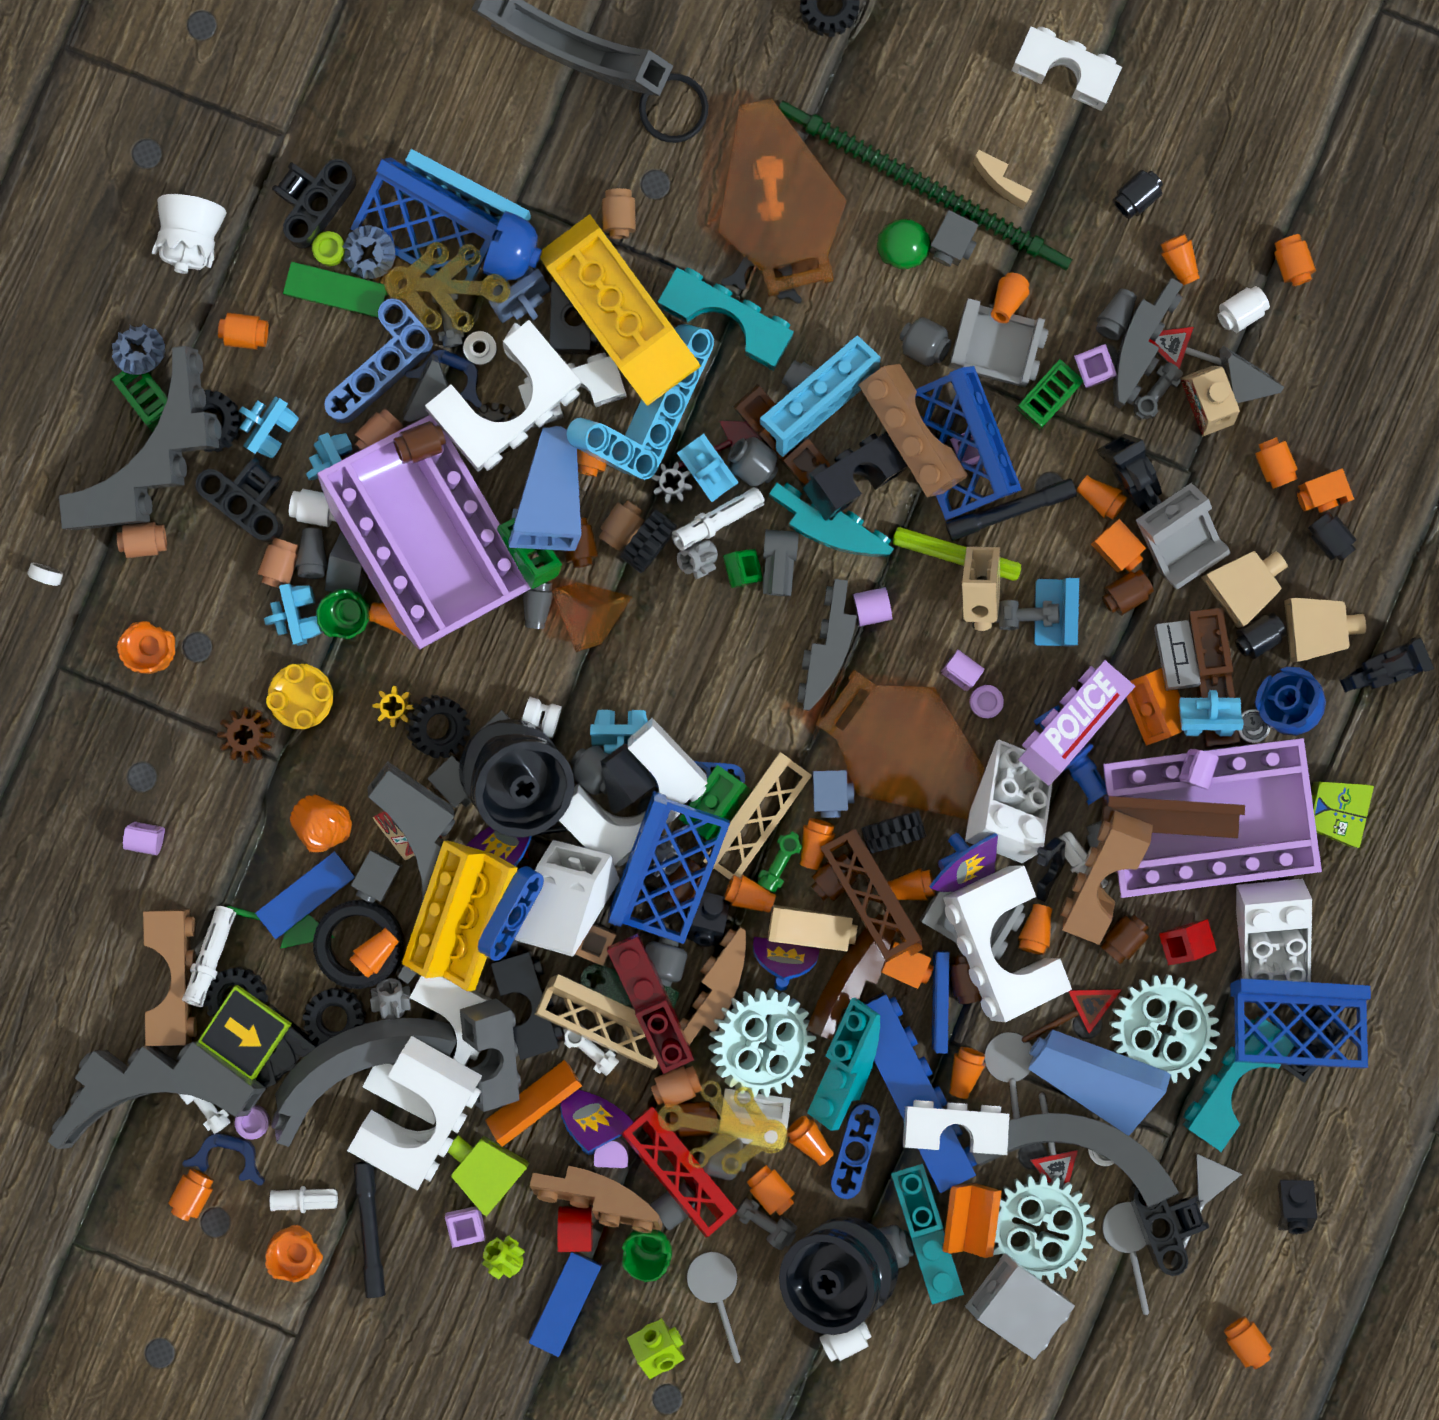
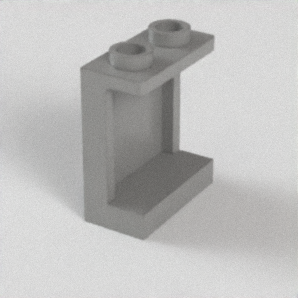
M968 298L964 306L948 367L957 370L962 367L975 366L979 376L1024 388L1028 384L1029 379L1035 381L1040 361L1035 360L1038 348H1044L1048 335V329L1043 328L1045 319L1038 318L1034 320L1013 314L1008 323H999L991 317L992 308L981 306L980 301Z
M1192 483L1136 519L1160 574L1175 589L1181 588L1231 553L1229 547L1219 538L1208 513L1212 509L1209 499Z
M936 891V895L933 896L919 920L957 943L958 936L954 925L946 917V905L943 900L944 896L953 892ZM1020 904L1004 912L995 922L990 937L991 951L995 959L999 960L1005 952L1008 943L1004 940L1010 930L1016 932L1025 918V914L1022 913L1024 905Z
M1005 1253L965 1307L978 1321L1035 1360L1040 1352L1046 1349L1058 1328L1068 1320L1070 1312L1075 1305L1061 1292L1055 1291Z

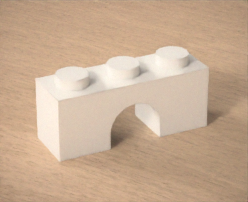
M1030 27L1011 71L1042 84L1046 73L1055 66L1068 67L1074 72L1077 79V85L1071 98L1102 111L1122 67L1117 65V61L1108 55L1098 54L1097 56L1086 51V47L1079 42L1073 40L1065 42L1056 38V34L1050 29Z
M606 353L587 358V364L575 367L574 363L567 364L581 381L580 387L586 389L591 394L595 407L627 397L618 367L610 356H606ZM528 377L524 379L525 384L518 386L525 408L528 407L532 398V386ZM560 404L551 411L554 416L547 423L564 418Z
M914 1100L913 1107L905 1106L903 1147L939 1150L942 1131L949 1125L959 1124L970 1135V1152L1007 1155L1009 1114L1001 1113V1106L981 1105V1112L967 1111L968 1104L947 1103V1109L933 1108L934 1101Z

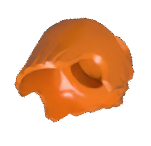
M148 621L132 623L124 631L117 643L119 658L127 668L137 673L152 674L165 670L175 655V637L173 633L163 630L161 627H155Z
M309 795L302 798L294 806L290 816L291 826L309 852L327 851L329 848L348 840L351 833L352 821L349 811L344 806L318 795Z
M293 1225L278 1231L272 1236L267 1245L265 1266L268 1269V1273L274 1279L294 1283L308 1279L316 1272L323 1260V1255L317 1247L318 1245L312 1240L311 1233L301 1226Z

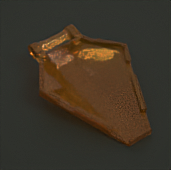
M772 98L740 105L718 233L762 271L769 297L779 295V291L815 282L822 281L823 284L833 282L834 278L828 253L847 200ZM817 259L819 268L775 278L773 269Z
M853 670L848 677L850 681L825 717L820 716L815 725L837 740L857 796L969 819V812L985 769L935 687L875 685L863 675ZM862 688L869 694L844 730L841 731L835 724Z

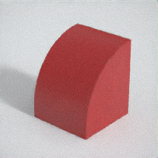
M1208 919L1192 922L1159 933L1168 966L1195 961L1217 951Z
M559 1206L557 1227L558 1252L592 1251V1206H589V1208Z

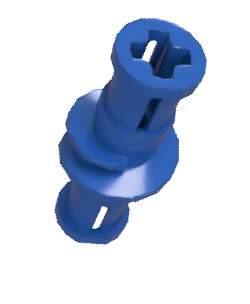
M1057 705L1034 720L1035 725L1039 724L1044 730L1045 727L1041 722L1053 709L1059 712L1061 710L1060 706ZM1086 744L1063 770H1070L1071 777L1075 782L1077 781L1087 796L1088 800L1086 802L1088 805L1107 794L1105 781L1096 769L1097 766L1094 761L1087 755L1094 747L1092 744Z

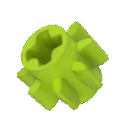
M507 1236L504 1241L496 1237L486 1245L483 1252L484 1261L482 1265L488 1268L489 1274L499 1280L503 1274L511 1278L520 1271L523 1265L522 1255L525 1251L518 1246L519 1242Z

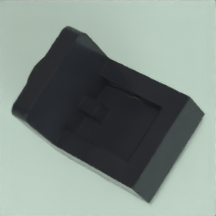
M704 891L686 939L692 940L700 946L717 947L724 934L730 902L724 900V896Z
M1280 1180L1278 1191L1281 1217L1278 1221V1230H1288L1291 1234H1304L1311 1231L1317 1220L1314 1181Z

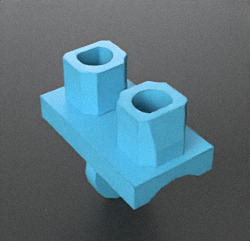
M276 396L261 418L259 415L266 405L257 400L251 411L242 406L239 412L246 416L240 428L248 433L254 423H257L243 447L254 454L259 452L274 458L282 443L269 436V432L275 424L290 432L299 418L286 407L288 403Z
M327 432L318 437L319 440L314 443L318 454L309 457L313 469L306 473L309 480L317 479L318 472L340 462V456L352 451V444L346 433L330 437Z
M704 433L677 452L711 502L739 483Z
M289 583L280 585L279 588L285 612H282L280 601L270 603L273 615L264 618L265 625L275 624L279 636L287 634L285 621H288L293 644H297V646L308 644L307 639L323 633L317 624V615L302 619L299 607L315 603L313 589L309 585L295 587Z
M1209 690L1208 698L1179 699L1181 729L1184 730L1186 736H1199L1202 730H1215V733L1219 736H1232L1235 730L1243 729L1244 723L1241 715L1240 698H1218L1217 690Z
M598 710L595 722L591 724L590 728L592 746H604V753L611 754L624 743L628 745L627 740L648 722L646 711H628V725H615V711Z

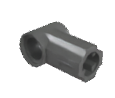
M765 529L763 559L766 560L763 576V594L791 596L794 561L797 560L799 532Z

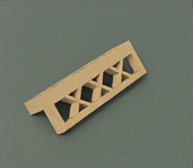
M779 752L730 821L713 869L728 879H731L733 875L740 877L812 775ZM787 766L802 776V779L795 788L781 790L779 776ZM776 782L777 791L769 792ZM791 793L783 804L782 794ZM778 795L780 810L774 816L762 817L760 810L762 800L768 796ZM757 809L758 818L750 819L752 814ZM772 820L764 831L762 821ZM759 822L761 836L758 841L742 845L740 831L745 824ZM738 837L739 845L730 847L735 838ZM753 847L748 855L744 857L743 848ZM740 849L742 863L734 874L718 863L726 851Z
M559 974L550 977L535 1015L648 1068L656 1069L658 1062L654 1053L651 1059L641 1055L635 1041L646 1036L639 1024L634 1009ZM552 994L564 999L568 1009L567 1013L557 1016L546 1010ZM572 1003L580 1006V1008L574 1010ZM585 1009L593 1012L598 1026L589 1030L581 1027L576 1013ZM570 1015L572 1022L564 1019V1017ZM602 1017H604V1018H606V1019H608V1020H610V1021L604 1023L603 1020H602ZM614 1023L623 1026L628 1040L618 1044L611 1041L606 1027ZM600 1029L602 1036L594 1033V1031ZM631 1030L640 1035L633 1037ZM629 1043V1044H630V1047H631V1050L628 1049V1048H626V1047H624L623 1045H626V1044Z

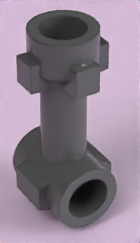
M447 283L439 284V287L432 294L434 304H439L444 328V331L438 333L439 341L443 343V348L462 346V338H465L464 330L457 329L454 305L459 300L457 290H452Z
M1167 362L1164 367L1161 366L1156 374L1160 378L1148 394L1143 397L1138 396L1133 402L1134 417L1138 420L1153 419L1158 413V401L1170 385L1176 388L1181 382L1180 377L1183 375V372L1177 366Z
M1000 601L996 622L999 623V629L1001 630L1019 629L1020 621H1043L1044 627H1053V624H1059V604H1052V601H1043V607L1019 608L1018 601Z
M745 1197L735 1213L739 1216V1221L746 1225L751 1220L767 1231L769 1235L766 1237V1240L776 1249L783 1250L785 1245L789 1246L796 1236L797 1226L783 1216L776 1222L758 1209L760 1203L754 1198L750 1200Z

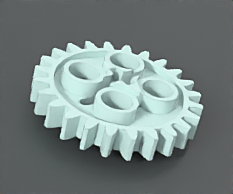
M1169 974L1165 975L1163 983L1160 982L1157 975H1152L1151 985H1148L1143 979H1139L1140 990L1137 991L1128 986L1131 997L1129 999L1122 996L1118 997L1124 1005L1123 1009H1112L1115 1014L1120 1016L1119 1020L1109 1022V1025L1118 1029V1032L1112 1034L1110 1039L1121 1042L1114 1051L1118 1054L1126 1053V1057L1171 1074L1170 1080L1173 1083H1177V1073H1181L1186 1079H1189L1190 1073L1188 1069L1190 1067L1199 1072L1201 1071L1198 1063L1200 1058L1205 1061L1211 1060L1205 1053L1206 1049L1217 1048L1215 1044L1209 1041L1210 1037L1220 1035L1219 1032L1211 1029V1025L1219 1022V1019L1208 1015L1215 1006L1212 1004L1203 1005L1202 1003L1208 995L1202 992L1195 996L1197 985L1192 983L1185 989V979L1182 977L1178 978L1175 985L1173 984L1172 976ZM1155 998L1159 999L1162 1003V1010L1155 1016H1149L1146 1010L1148 1002ZM1174 1000L1176 1001V1006L1168 1018L1169 1006L1171 1001ZM1184 1010H1190L1193 1013V1022L1188 1027H1181L1178 1023V1016ZM1167 1021V1025L1171 1027V1032L1164 1033L1161 1038L1162 1033L1157 1030L1159 1024L1165 1025ZM1142 1030H1148L1151 1035L1149 1044L1145 1047H1138L1135 1043L1137 1033ZM1161 1038L1158 1056L1153 1057V1051ZM1175 1041L1180 1042L1182 1045L1180 1056L1174 1059L1167 1056L1169 1044Z
M756 988L754 998L745 991L743 992L742 1003L732 998L731 1001L734 1008L731 1011L724 1007L721 1009L726 1017L724 1020L715 1019L714 1022L720 1029L709 1034L717 1040V1043L708 1046L709 1050L717 1054L711 1059L715 1066H720L716 1073L722 1078L726 1077L724 1082L730 1087L735 1086V1089L741 1094L747 1090V1093L752 1097H756L759 1090L762 1095L769 1097L770 1088L781 1094V1084L784 1082L793 1087L791 1077L796 1075L802 1078L803 1074L799 1067L801 1065L810 1066L811 1064L805 1059V1055L815 1053V1050L808 1046V1042L816 1039V1036L806 1030L809 1020L804 1019L808 1016V1011L803 1008L799 1009L801 1003L794 998L790 1000V996L786 993L781 992L778 996L777 991L769 988L766 995L760 988ZM755 1018L754 1027L745 1031L746 1023L750 1019ZM786 1022L785 1031L780 1035H776L778 1026ZM748 1050L749 1055L747 1059L742 1063H738L740 1054ZM779 1055L778 1063L773 1067H769L771 1059Z
M1041 1173L1039 1182H1035L1032 1176L1027 1174V1184L1022 1185L1017 1178L1014 1179L1015 1190L1012 1191L1006 1186L1003 1187L1007 1196L1005 1199H1000L995 1243L998 1244L994 1246L993 1255L1008 1254L1040 1280L1042 1275H1046L1049 1282L1054 1283V1273L1057 1272L1063 1279H1066L1065 1268L1069 1266L1077 1272L1078 1268L1074 1261L1077 1258L1086 1261L1087 1258L1082 1249L1093 1248V1245L1086 1240V1237L1093 1236L1096 1232L1094 1229L1086 1227V1225L1092 1223L1095 1219L1092 1215L1083 1214L1090 1208L1088 1202L1078 1204L1082 1197L1080 1191L1070 1195L1072 1189L1070 1182L1059 1187L1060 1179L1058 1176H1055L1051 1183H1047L1044 1173ZM1032 1199L1037 1201L1039 1205L1034 1214L1025 1215L1021 1212V1206L1026 1200ZM1061 1210L1068 1211L1070 1213L1068 1223L1062 1226L1053 1223L1055 1213ZM1017 1217L1035 1226H1040L1041 1222L1044 1221L1048 1230L1067 1234L1069 1238L1063 1240L1045 1231H1041L1039 1236H1037L1034 1228L1013 1223L1012 1219ZM1019 1231L1027 1233L1028 1240L1023 1246L1016 1247L1011 1244V1237L1014 1233ZM1055 1242L1059 1244V1252L1054 1257H1046L1042 1254L1043 1248L1047 1243Z

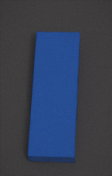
M334 851L255 914L272 936L278 939L355 879V876L336 851Z
M935 950L933 952L932 1049L935 1053H948L949 952L946 950Z
M577 1252L570 1253L529 1340V1344L557 1357L560 1356L602 1264Z

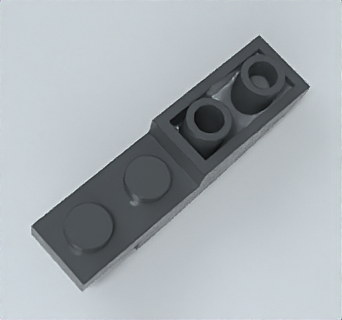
M1173 278L1165 285L1154 305L1142 299L1131 316L1128 329L1122 337L1115 364L1117 376L1113 381L1114 406L1119 409L1126 402L1129 404L1134 402L1142 389L1137 385L1143 374L1149 377L1159 362V359L1154 357L1159 347L1150 343L1149 339L1154 342L1165 327V324L1160 322L1167 311L1173 313L1183 296L1178 294L1183 284Z
M835 579L833 586L826 587L824 605L830 606L829 618L822 619L819 637L825 639V645L812 643L811 650H804L802 669L808 670L806 683L799 684L797 702L803 703L802 710L810 711L823 697L841 669L849 650L857 616L844 614L848 586L847 580Z

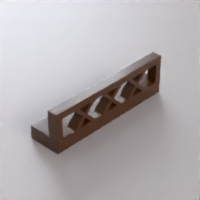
M1103 796L1102 823L1104 820L1110 822L1116 810L1153 825L1152 833L1238 838L1240 815H1245V805Z
M856 828L820 847L885 961L888 962L906 951L912 956L923 950L921 938ZM846 844L852 855L850 865L837 862L831 852ZM841 869L848 871L846 877H845V875L843 874V872H842ZM853 872L864 875L869 884L867 892L852 889L850 881ZM857 897L864 898L863 905H861ZM869 900L881 904L885 911L883 921L868 917L866 909ZM874 925L881 927L879 934ZM885 929L895 930L903 943L888 950L882 941Z

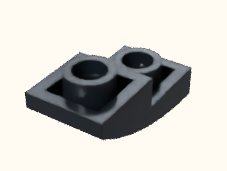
M1317 1006L1308 1018L1319 1027L1328 1018V1015ZM1333 1021L1321 1031L1333 1044L1343 1033ZM1304 1023L1295 1034V1037L1303 1043L1313 1032ZM1318 1037L1306 1047L1315 1058H1322L1329 1050ZM1295 1046L1292 1048L1287 1057H1289L1297 1049ZM1300 1053L1297 1057L1305 1056L1302 1053ZM1281 1064L1282 1067L1303 1083L1306 1082L1318 1067Z

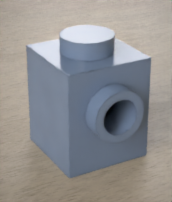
M847 770L812 771L813 811H821V818L841 817V811H847L848 804L854 803L853 783L847 784Z

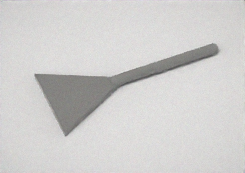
M1196 1153L1198 1207L1200 1212H1202L1206 1203L1242 1174ZM1191 1236L1182 1239L1184 1248H1186ZM1175 1253L1171 1262L1172 1267H1175L1178 1262L1177 1253Z

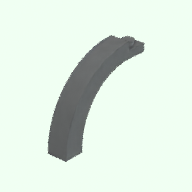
M476 0L471 9L491 22V27L520 44L578 72L628 90L660 96L673 68V65L650 50L628 47L599 38L546 14L524 0Z
M422 1018L386 1019L351 1028L317 1046L290 1071L275 1093L277 1111L272 1120V1128L275 1129L277 1144L290 1146L309 1109L333 1085L358 1071L373 1066L396 1063L411 1036L449 1057L457 1043L452 1025Z
M1059 1113L1029 1115L1009 1121L1007 1153L1040 1143L1077 1145L1101 1154L1121 1168L1139 1189L1148 1207H1152L1179 1194L1170 1176L1149 1151L1133 1138L1110 1125L1083 1116ZM972 1152L979 1166L1003 1156Z

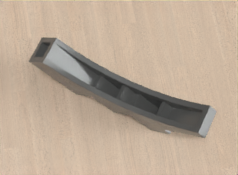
M187 346L172 347V378L168 399L157 427L137 455L125 467L107 480L83 491L59 495L62 529L84 530L149 523V514L152 513V500L148 495L147 489L185 485L184 477L187 474V465L182 457V452L219 448V439L222 435L221 424L216 414L203 412V407L206 405V395L201 387L200 374L203 372V361L200 354H198V349Z
M387 761L367 787L368 798L382 808L404 833L419 867L422 881V905L444 841L439 836H446L455 823L453 819L455 817L452 805ZM404 952L396 967L397 977L409 984L414 976L419 977L421 975L402 964Z
M199 1042L187 1044L178 1054L177 1060L179 1062H176L156 1046H142V1048H138L128 1060L129 1067L109 1051L96 1050L88 1053L79 1064L80 1071L75 1079L84 1087L76 1091L71 1098L70 1103L72 1105L67 1113L59 1117L52 1127L53 1134L47 1142L56 1149L72 1148L86 1129L106 1112L128 1100L151 1093L169 1092L191 1095L213 1103L235 1117L248 1116L266 1087L255 1079H249Z

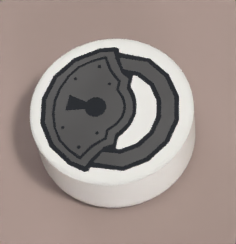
M31 563L27 573L30 578L53 586L60 585L63 577V572L38 563Z
M1252 709L1241 713L1244 725L1242 730H1238L1239 737L1250 743L1264 740L1268 736L1270 728L1260 717L1259 711Z

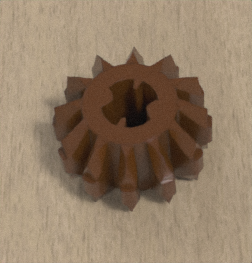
M249 707L242 708L241 716L236 710H231L229 713L233 722L225 719L220 721L223 727L228 728L227 732L217 733V738H227L228 742L220 746L221 751L233 748L229 758L235 761L241 754L243 763H250L251 753L256 760L263 759L259 748L271 751L272 746L264 741L265 738H275L274 732H265L264 730L272 724V721L266 719L259 723L263 715L261 710H256L252 717ZM246 726H248L247 731H253V738L247 739V744L245 745V739H240L239 733L244 732Z

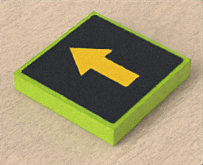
M237 985L234 986L198 1042L253 1080L257 1077L292 1023Z

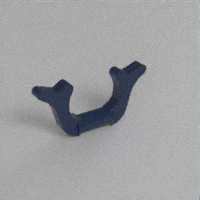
M447 350L434 351L433 354L438 356L440 363L453 367L467 375V386L460 395L465 401L470 400L477 408H480L483 404L477 395L478 370L476 366L469 360ZM428 359L419 368L407 371L405 376L419 379Z
M222 1133L208 1136L198 1153L191 1158L185 1159L182 1163L184 1167L197 1166L201 1171H206L209 1168L208 1153L210 1149L222 1147L238 1151L245 1157V1168L239 1175L240 1181L250 1179L257 1185H262L265 1182L256 1166L253 1144L247 1139Z

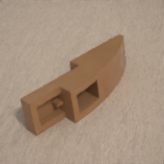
M741 926L736 931L732 928L729 929L720 942L724 949L717 959L711 955L700 970L704 974L701 982L711 990L709 993L702 990L691 1006L696 1009L689 1021L684 1017L680 1021L689 1045L703 1025L713 1032L716 1031L719 1026L715 1024L714 1020H723L725 1015L721 1009L723 1007L729 1009L732 1003L731 999L734 998L740 982L746 950V930Z
M568 1166L565 1178L532 1173L530 1187L539 1200L550 1203L557 1202V1199L570 1201V1205L578 1208H589V1205H593L592 1211L595 1218L599 1220L600 1224L609 1227H619V1223L632 1225L633 1230L642 1233H651L652 1229L662 1230L663 1224L660 1216L647 1202L625 1186L603 1175L573 1166Z

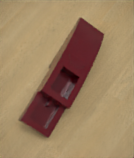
M638 933L608 946L607 952L635 1009V1015L663 1074L693 1061V1054L674 1008Z

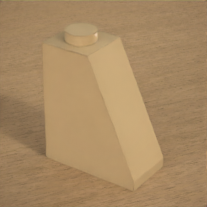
M773 904L768 941L848 951L849 944L855 945L858 925L852 924L853 918L851 916Z

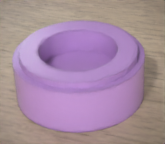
M983 685L972 692L969 703L971 710L978 717L992 718L1002 710L1004 699L1002 693L996 687Z
M258 1105L253 1107L248 1116L235 1118L236 1131L245 1139L253 1140L261 1137L266 1133L270 1125L267 1111Z

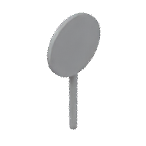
M1006 1032L995 1036L989 1042L985 1050V1063L988 1071L996 1079L1009 1082L1013 1119L1020 1118L1016 1081L1023 1079L1030 1072L1028 1068L1033 1056L1029 1052L1032 1046L1030 1042H1022V1035Z
M1122 1202L1114 1205L1106 1213L1102 1224L1103 1235L1112 1248L1130 1254L1142 1312L1144 1315H1148L1149 1308L1136 1251L1142 1249L1146 1242L1131 1202Z
M703 1253L693 1260L688 1269V1286L698 1299L708 1303H717L734 1362L739 1363L741 1361L723 1303V1300L729 1297L735 1289L737 1283L736 1268L732 1261L721 1253Z

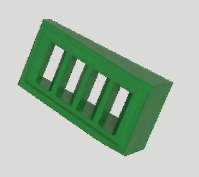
M1059 359L1015 409L1040 431L1080 387L1083 379ZM1058 370L1073 383L1070 388L1055 376ZM1049 380L1064 393L1062 397H1059L1046 385ZM1040 390L1056 402L1053 407L1038 395ZM1032 399L1047 411L1044 416L1029 403Z
M124 371L120 372L111 380L147 427L153 432L159 423L168 397L148 372L141 374L143 378L129 389L126 386L139 375L128 374ZM147 386H150V387H151V388H149L146 392H144L142 395H140L138 398H136V399L134 398L137 394H139V393H140L142 390H144ZM157 396L159 397L158 400H156L154 403L148 406L145 410L143 409V407L147 405L150 401H152Z
M515 518L499 525L497 531L529 587L534 589L556 578L559 575L562 563L553 550L509 548L508 541ZM535 553L539 555L538 557L530 560L529 556Z

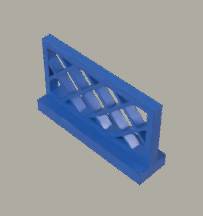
M391 157L382 159L376 170L378 173L350 229L355 230L361 227L367 213L378 210L383 229L391 237L393 243L391 231L407 227L412 246L401 249L394 244L396 256L439 281L447 283L448 286L464 295L467 294L487 255L491 241L495 239L498 232L496 228L500 220ZM383 181L394 186L398 201L382 205L378 191ZM402 192L408 194L411 197L404 199ZM414 199L422 202L427 217L411 221L405 202ZM375 200L377 207L370 209L373 201ZM400 204L405 224L390 228L384 208ZM431 208L439 212V214L433 215ZM442 216L451 219L455 234L440 238L434 219ZM428 221L434 240L418 244L412 225ZM460 225L467 228L468 230L461 232ZM474 232L484 238L485 241L479 252L468 254L463 235ZM457 237L462 257L447 261L441 241ZM435 244L441 263L434 265L425 263L419 248ZM414 250L415 256L407 251ZM477 256L473 265H471L470 258ZM464 260L468 274L463 284L452 278L448 264ZM442 266L444 273L436 268Z
M975 366L959 368L950 372L949 375L916 389L915 398L920 396L930 401L925 416H921L927 428L930 426L942 432L939 441L945 444L948 435L962 441L957 458L965 469L974 473L968 488L959 484L952 487L966 494L960 508L952 510L948 499L951 489L944 494L936 495L945 520H950L1022 490ZM950 382L956 393L952 405L938 399L943 385ZM934 390L932 395L927 394V392ZM936 404L950 410L944 426L930 420ZM956 414L965 417L968 426L964 436L950 430ZM968 445L977 448L980 455L976 467L962 461ZM980 476L990 481L993 494L985 497L974 492ZM972 497L977 499V501L970 503Z
M653 791L609 908L608 923L620 927L622 924L684 944L729 828L730 820L666 799V795ZM670 810L684 814L689 825L671 832L666 822ZM691 817L696 818V819H699V820L693 822L692 819H691ZM706 823L720 826L717 836L704 843L696 829ZM665 829L667 835L661 837L662 831ZM692 830L699 845L681 852L675 837ZM670 840L677 855L660 862L655 853L656 847ZM713 846L709 855L706 848ZM702 851L707 863L704 868L691 873L685 858ZM653 858L656 865L649 867ZM681 861L687 876L670 883L663 868ZM659 870L666 885L648 892L644 884L645 876ZM701 876L699 884L697 885L695 879ZM691 881L695 889L694 897L680 903L673 889ZM642 889L644 895L638 897L639 892ZM669 891L676 905L659 913L652 898ZM648 901L654 913L653 916L645 920L631 917L634 906ZM689 907L686 915L683 909ZM679 911L684 921L680 933L667 929L662 918ZM658 921V923H659L660 926L655 925V924H652V923Z
M1243 978L1230 983V997H1234L1235 1062L1368 1068L1366 1001L1371 999L1370 986ZM1244 1002L1255 1003L1264 1012L1254 1024L1244 1015ZM1265 1003H1269V1004H1273V1005H1272L1270 1008H1268ZM1280 1004H1287L1296 1014L1286 1026L1273 1013ZM1297 1005L1306 1006L1301 1010ZM1312 1006H1319L1328 1015V1018L1319 1027L1305 1014ZM1330 1007H1338L1334 1012L1330 1009ZM1344 1008H1356L1357 1023L1351 1029L1337 1016ZM1267 1017L1281 1030L1270 1042L1257 1029ZM1299 1019L1313 1032L1303 1043L1289 1030ZM1331 1021L1345 1034L1335 1045L1321 1032ZM1251 1033L1265 1046L1257 1055L1245 1054V1039ZM1283 1035L1297 1048L1289 1057L1282 1056L1274 1047ZM1316 1037L1329 1049L1322 1058H1315L1306 1048ZM1348 1038L1357 1046L1358 1060H1348L1338 1050ZM1269 1051L1273 1056H1267L1265 1054ZM1300 1053H1302L1305 1057H1297V1056H1298ZM1334 1054V1056H1335L1337 1059H1329V1058Z

